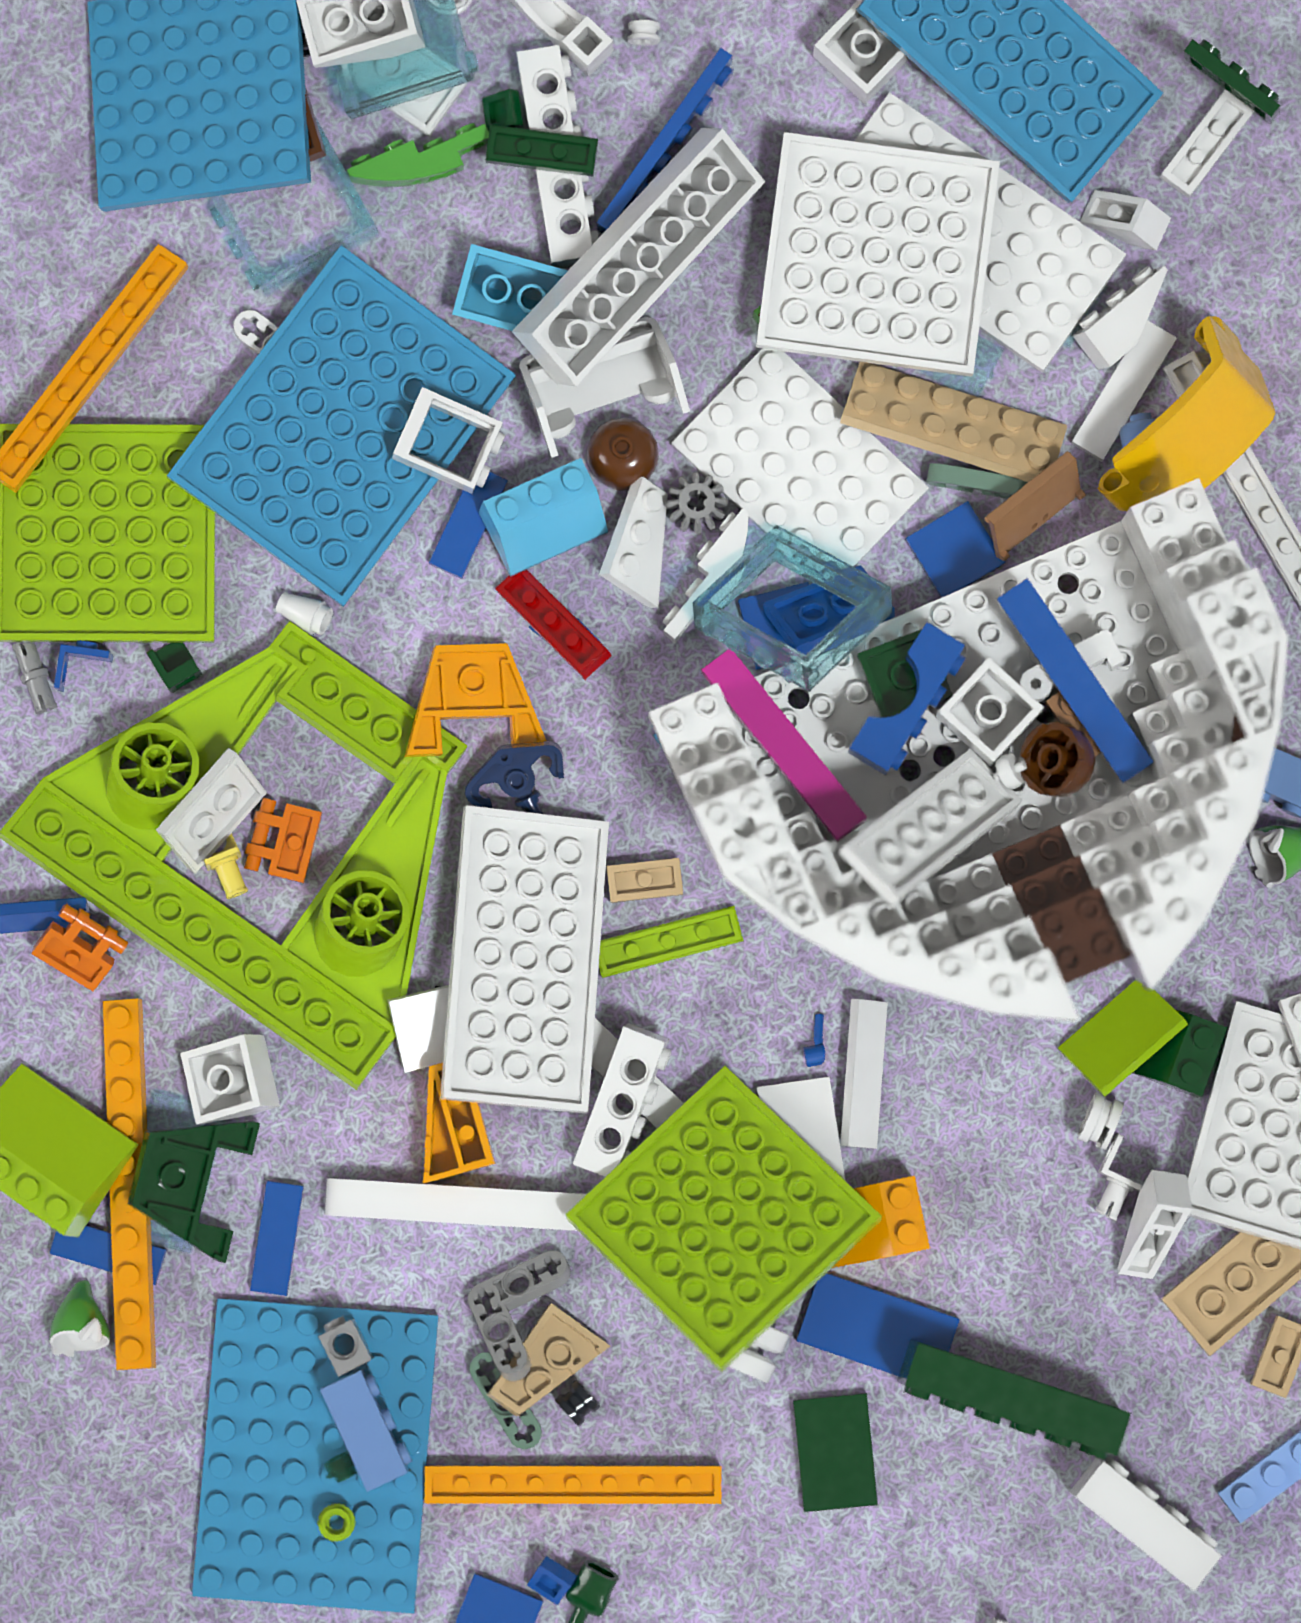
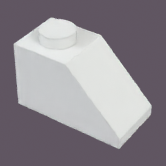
M1094 190L1080 222L1131 246L1157 251L1171 218L1146 198Z

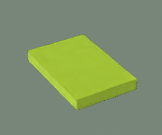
M1136 979L1063 1042L1058 1049L1105 1097L1188 1024L1153 988L1145 989L1142 982Z

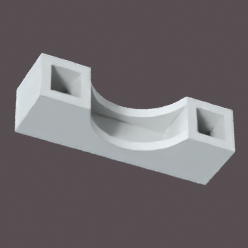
M508 0L554 45H559L560 50L565 55H568V58L588 77L613 53V40L588 16L578 13L564 0Z

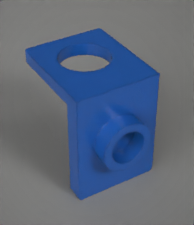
M77 641L76 646L61 644L54 688L57 691L64 692L69 656L113 662L114 655L110 651L98 650V644L93 642Z

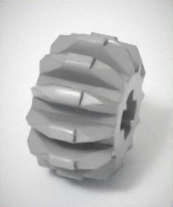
M693 472L691 484L688 483L684 476L678 478L679 485L683 490L672 486L669 488V494L676 499L666 501V508L671 510L678 509L670 516L672 523L684 518L680 527L681 531L686 532L690 523L695 524V535H700L701 523H705L710 531L715 529L711 516L717 520H724L725 514L717 508L727 506L728 500L723 497H717L724 490L721 484L710 489L713 476L708 475L704 483H699V473ZM697 495L698 500L700 496L705 499L703 510L696 511V507H694V510H691L689 508L690 497Z

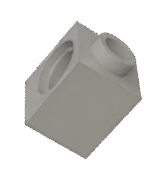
M341 1316L323 1325L326 1333L318 1337L338 1376L374 1359L355 1319L346 1322L344 1317ZM341 1333L349 1334L355 1342L354 1350L348 1355L340 1354L335 1348V1339Z

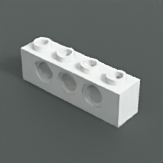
M630 1023L623 1026L574 1159V1165L606 1177L632 1153L628 1151L632 1139L640 1138L646 1123V1118L641 1117L645 1104L652 1105L659 1088V1084L654 1083L658 1069L665 1070L672 1050L666 1048L669 1038ZM639 1059L645 1064L646 1074L644 1077L637 1078L630 1073L628 1068L630 1060ZM624 1093L632 1098L634 1103L632 1111L624 1112L617 1107L616 1097L618 1094ZM606 1128H614L620 1133L621 1142L618 1146H611L605 1142L603 1133Z

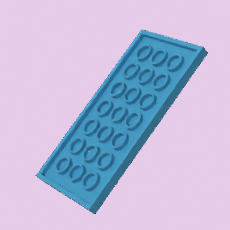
M863 0L855 9L1067 203L1073 202L1163 94L1157 86L1063 0Z

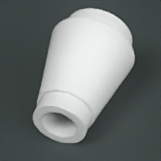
M286 592L280 596L276 606V612L282 614V616L310 635L314 633L322 635L327 630L333 615V609L328 607L325 601Z

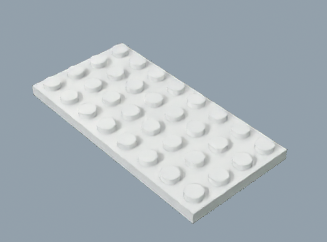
M890 92L854 141L988 160ZM999 167L979 330L1043 373L1123 262L1126 253Z
M468 805L463 807L440 1099L575 1113L588 1112L609 822Z

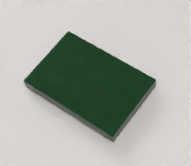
M867 1393L793 1400L804 1512L878 1505Z

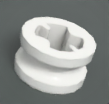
M635 20L628 23V30L632 32L628 36L629 44L656 45L660 43V37L656 35V31L660 30V23L652 20Z

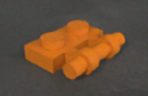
M262 798L260 809L255 811L253 822L256 825L251 843L246 844L244 854H247L244 869L258 872L261 859L271 860L268 875L304 884L323 813L286 803L283 817L273 815L277 801ZM270 827L279 828L274 849L265 847Z
M65 904L58 916L69 922L68 926L64 928L52 921L33 946L31 954L89 990L94 991L114 964L115 959L105 952L110 947L119 954H122L128 945V941L118 936V931L111 926L104 927L89 918L90 914L81 908L76 910L70 905ZM82 930L97 939L94 945H91L77 935Z

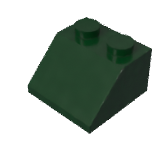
M1176 1010L1188 1025L1132 1074L1199 1098L1203 1096L1227 1027L1193 1014Z

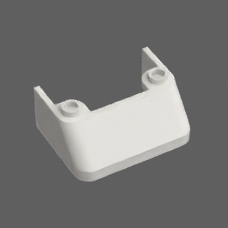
M639 318L577 387L556 384L531 354L526 356L519 364L551 458L558 456L554 439L567 436L575 427L576 420L574 415L640 393L643 394L647 401L654 402L655 404H665L676 397L683 414L690 412L676 361L658 322L654 318Z

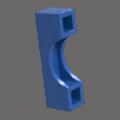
M926 622L905 658L916 677L917 689L914 701L906 710L898 715L887 718L869 716L847 753L885 776L890 768L897 771L908 754V751L904 750L903 746L910 736L917 739L928 721L922 715L929 705L936 708L947 689L941 686L948 673L955 677L964 663L966 657L960 653L965 645Z

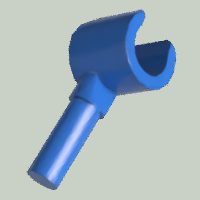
M815 1014L814 1045L803 1047L807 1067L821 1065L825 1061L823 1014Z

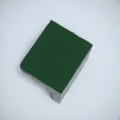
M170 643L156 652L153 649L146 652L171 693L203 675L184 643Z

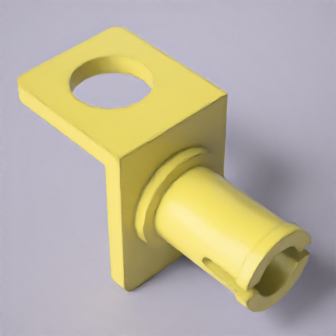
M232 833L226 839V846L222 851L214 852L211 857L204 860L208 871L216 870L227 900L248 892V888L245 886L236 863L241 858V853Z

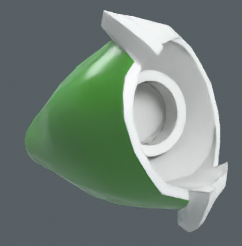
M1277 825L1264 826L1250 834V854L1257 868L1254 872L1257 878L1263 880V885L1272 888L1274 884H1280L1292 878L1301 870V828Z
M81 1280L73 1286L58 1307L50 1326L49 1342L52 1345L51 1350L54 1355L59 1356L63 1354L67 1357H74V1351L97 1350L106 1347L110 1342L108 1323L95 1302L91 1284L87 1280Z

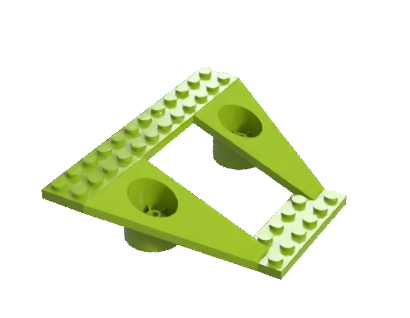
M289 621L265 650L43 777L0 830V839L357 1090L396 1038L388 1000L407 995L446 777L465 753L467 745L441 727L443 751L441 756L404 757L417 710ZM276 702H279L394 783L392 789L282 945H279L163 863L172 849L156 831L228 748L238 755L242 752ZM144 750L142 756L138 754V752ZM171 754L174 755V757L180 763L171 764ZM128 758L137 764L136 768L119 769ZM185 772L187 783L183 786L172 778V773ZM136 777L139 785L133 790L124 781L125 778ZM169 786L176 793L161 797L160 789ZM145 788L154 791L155 797H147L140 794V792ZM351 896L357 897L353 905L345 899ZM383 904L387 907L389 911L382 912ZM335 905H338L347 913L345 917L330 918V910ZM393 919L395 934L383 927L381 921ZM345 925L349 932L348 936L344 939L335 930V926ZM376 933L387 940L385 943L372 947L371 937ZM353 936L362 938L365 941V946H358L351 943L350 940Z

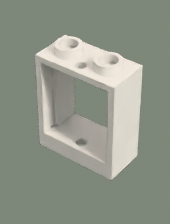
M422 387L393 452L392 459L472 494L476 485L483 488L491 470V467L485 465L490 452L496 455L499 452L505 438V434L499 432L503 422ZM430 407L489 432L469 479L411 454Z

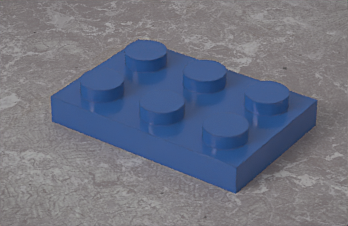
M861 565L764 602L765 615L797 657L895 618V608Z

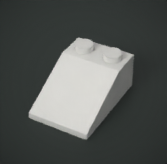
M296 0L315 68L392 58L426 47L413 0Z

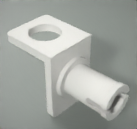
M1115 1134L1098 1170V1173L1107 1177L1106 1180L1109 1183L1097 1208H1095V1212L1105 1215L1110 1203H1112L1106 1217L1114 1221L1117 1220V1216L1129 1191L1133 1192L1135 1190L1140 1192L1142 1185L1109 1170L1124 1137L1120 1134Z

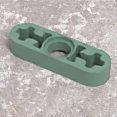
M937 463L929 464L926 483L932 486L973 493V489L980 490L982 495L1005 499L1011 497L1028 483L1007 475Z
M490 1352L479 1353L471 1361V1377L511 1443L519 1449L534 1447L542 1435L539 1421L531 1408H528L526 1410L527 1415H522L520 1418L524 1425L529 1426L532 1424L535 1427V1430L531 1433L533 1440L527 1443L524 1438L518 1440L515 1437V1434L519 1431L517 1424L513 1420L510 1425H507L504 1418L511 1417L513 1414L509 1411L500 1410L496 1406L495 1401L487 1396L488 1392L485 1386H489L492 1383L486 1375L480 1377L476 1372L480 1368L478 1361L484 1358L485 1361L491 1362L493 1361ZM495 1367L493 1374L498 1379L501 1374L497 1367Z

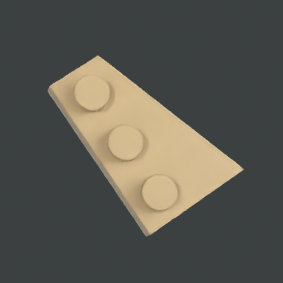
M551 1303L523 1341L531 1360V1368L528 1374L517 1381H509L500 1375L487 1393V1396L517 1417L611 1346ZM515 1356L509 1361L511 1368L518 1366Z

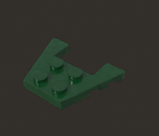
M244 1121L145 1132L127 1205L215 1261L226 1263L234 1231L199 1223V1217L216 1148L219 1147L252 1155L260 1123Z

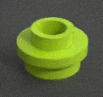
M339 1503L328 1505L319 1515V1531L328 1540L342 1541L352 1534L355 1528V1516L346 1505ZM339 1515L343 1518L344 1525L342 1528L334 1529L330 1525L332 1516Z

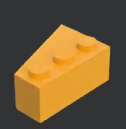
M443 1062L429 1066L423 1184L496 1164L480 1104L440 1099Z

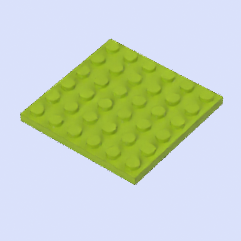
M0 424V448L19 424ZM69 424L17 493L0 483V642L215 643L216 513L167 478V474L205 425Z
M726 1066L720 1069L565 1214L566 1219L721 1373L882 1220V1215Z

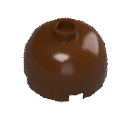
M626 417L611 419L600 425L590 437L587 447L588 467L595 479L606 487L618 491L629 490L630 486L638 478L644 477L649 480L655 472L659 460L657 441L651 430L637 420Z
M1053 722L1048 725L1041 724L1036 726L1027 735L1020 751V757L1024 758V762L1027 765V769L1021 771V775L1028 787L1040 795L1065 797L1074 794L1089 782L1094 772L1096 758L1093 746L1083 732L1069 724Z

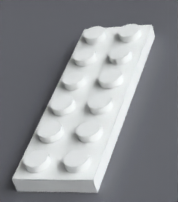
M969 749L849 841L839 854L893 907L1012 813L1023 800L1012 789L1007 788L1001 780L996 782L993 776L995 772L972 749Z

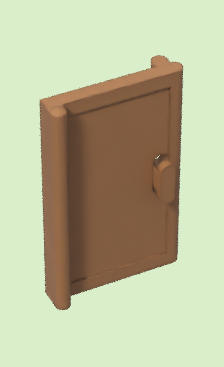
M1065 452L984 517L985 522L990 524L997 558L1006 561L1010 557L1009 551L1075 498L1081 500L1086 496L1080 487L1076 458L1070 452Z

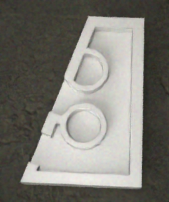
M640 477L630 486L599 575L646 607L657 608L659 604L668 494L644 477Z

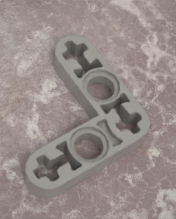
M547 1251L477 1284L469 1292L468 1303L492 1359L503 1378L509 1381L521 1380L528 1374L531 1368L530 1357L509 1311L561 1287L568 1281L571 1274L570 1266L564 1255L558 1251ZM554 1263L558 1273L551 1276L548 1266ZM534 1271L537 1272L538 1277L541 1281L538 1284L532 1275V1272ZM526 1278L529 1280L526 1290L521 1293L510 1291L511 1283L515 1279ZM488 1295L494 1314L488 1315L485 1307L482 1305L481 1298ZM495 1325H508L509 1331L505 1337L498 1340L490 1337V1332ZM509 1347L517 1359L518 1366L515 1368L510 1367L509 1360L504 1352Z

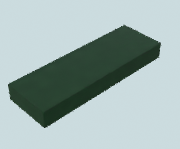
M490 125L485 161L489 164L594 177L598 138Z

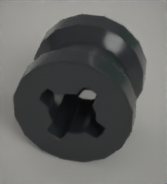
M578 1380L571 1384V1390L567 1394L559 1395L555 1399L556 1403L577 1426L584 1423L585 1416L589 1412H596L601 1407Z

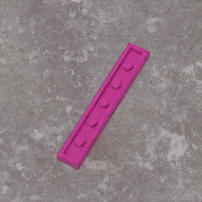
M731 648L701 669L702 674L711 685L719 684L728 707L837 842L867 821V816Z

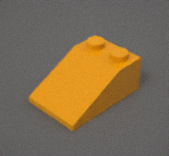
M915 1176L853 1188L882 1215V1220L832 1268L930 1249Z

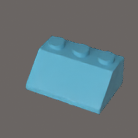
M471 244L452 315L513 331L568 270Z
M581 458L483 501L479 510V514L510 577L608 533L597 489Z

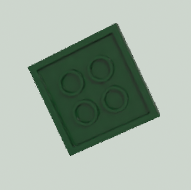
M1192 39L1184 50L1185 60L1272 124L1280 114L1279 95L1263 83L1258 88L1250 83V74L1234 61L1229 66L1220 60L1221 52L1203 39L1199 44Z

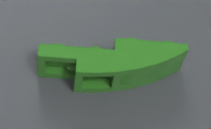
M471 123L455 131L457 136L445 142L442 138H437L422 146L424 151L420 153L413 140L404 143V140L400 139L383 148L385 152L372 158L370 154H366L351 162L352 167L347 169V177L351 183L378 187L411 186L446 178L463 171L464 164L460 156L488 144L489 132L485 124L476 127L475 123Z

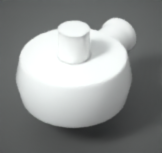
M1011 753L1002 755L996 760L997 772L993 773L996 782L1001 780L1009 789L1016 788L1024 783L1021 771L1027 769V765L1023 760H1018Z

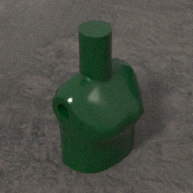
M585 1560L576 1579L566 1594L567 1601L575 1606L568 1623H584L588 1614L597 1617L603 1615L610 1601L613 1588L619 1579L614 1571L592 1560Z

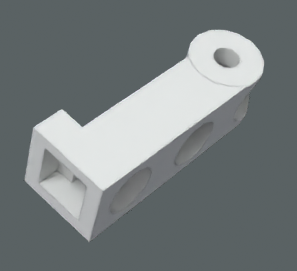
M1108 628L1074 645L1090 669L1104 662L1107 663L1110 671L1124 665L1125 659ZM1040 663L1028 669L1020 679V686L1037 702H1042L1048 698L1051 690L1056 687Z

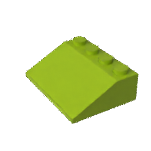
M21 1063L0 1087V1191L63 1236L79 1237L139 1144Z

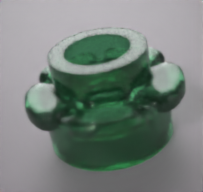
M348 1451L331 1458L323 1464L328 1473L325 1477L327 1479L333 1477L337 1483L357 1473Z

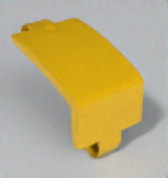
M1207 316L1202 319V322L1196 328L1194 336L1195 340L1210 355L1211 363L1164 413L1112 458L1115 468L1108 470L1100 479L1099 492L1122 512L1128 511L1134 505L1198 478L1205 489L1252 445L1274 419L1275 408L1259 367L1243 352L1236 334L1217 316Z

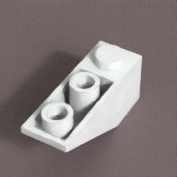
M1150 266L1144 268L1132 278L1135 283L1127 291H1124L1123 288L1116 291L1105 301L1108 306L1098 314L1095 310L1079 322L1081 329L1072 336L1098 370L1111 367L1138 344L1168 271L1165 266L1151 269Z

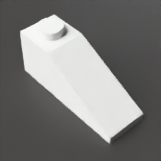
M1151 1170L1138 1194L1118 1264V1274L1149 1279L1154 1278L1192 1211L1187 1175Z

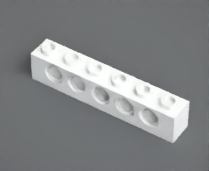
M559 45L518 51L517 61L529 130L582 136L580 125L573 126L571 112H577L574 90L567 91L565 78L571 77L568 55L561 56ZM549 80L556 83L558 87L551 94H543L538 90L539 84ZM551 115L561 117L564 122L557 129H549L544 125V120ZM536 170L551 266L557 268L571 267L599 238L597 230L590 231L588 217L595 216L592 196H584L582 182H588L589 178L583 175ZM562 185H569L574 188L575 193L569 199H560L555 194L556 189ZM567 220H575L581 225V228L577 233L570 235L564 233L561 230V226Z

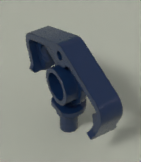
M551 741L501 745L467 782L465 788L466 799L476 807L492 808L491 799L482 796L479 788L484 784L498 783L505 794L518 798L514 802L516 807H521V809H525L529 813L543 814L538 804L540 793L538 790L532 791L535 785V774L531 766L541 756H548L552 760V764L549 767L551 774L554 777H558V779L564 778L563 752L561 747Z

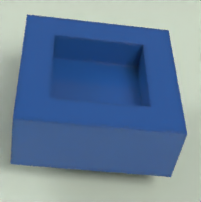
M545 1556L527 1583V1586L558 1606L577 1575L548 1556Z

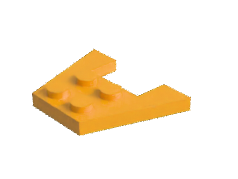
M507 643L436 645L433 647L404 757L441 756L443 754L441 720L509 718L511 744L546 741Z

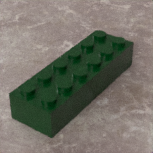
M911 1339L897 1382L905 1386L903 1392L926 1401H929L930 1396L934 1395L940 1397L938 1404L962 1413L965 1412L966 1406L975 1409L974 1416L1000 1425L1001 1418L1010 1420L1009 1427L1032 1436H1035L1036 1431L1040 1430L1045 1432L1044 1439L1070 1448L1073 1441L1080 1444V1451L1106 1460L1108 1453L1118 1456L1131 1413Z

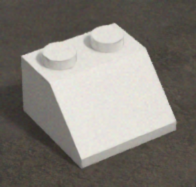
M243 1034L180 1053L196 1125L248 1116L280 1106L264 1035Z

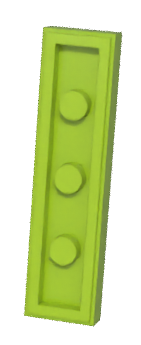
M735 906L601 940L599 969L602 978L743 942Z

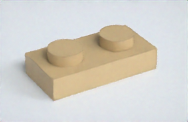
M679 858L606 866L611 903L683 895Z
M1276 1315L1250 1385L1287 1398L1301 1361V1324Z

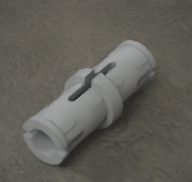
M23 641V644H20V642L13 644L12 648L15 651L23 674L20 676L23 685H27L35 708V714L47 712L46 709H56L58 706L55 703L47 677L50 675L48 669L43 668L35 642Z

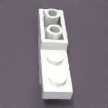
M742 508L738 515L731 512L719 527L723 533L715 543L709 540L696 557L701 560L698 563L697 569L706 578L702 580L698 577L686 591L685 595L689 599L680 609L675 605L662 623L666 625L664 635L672 642L676 643L697 615L709 624L728 596L744 555L749 512Z

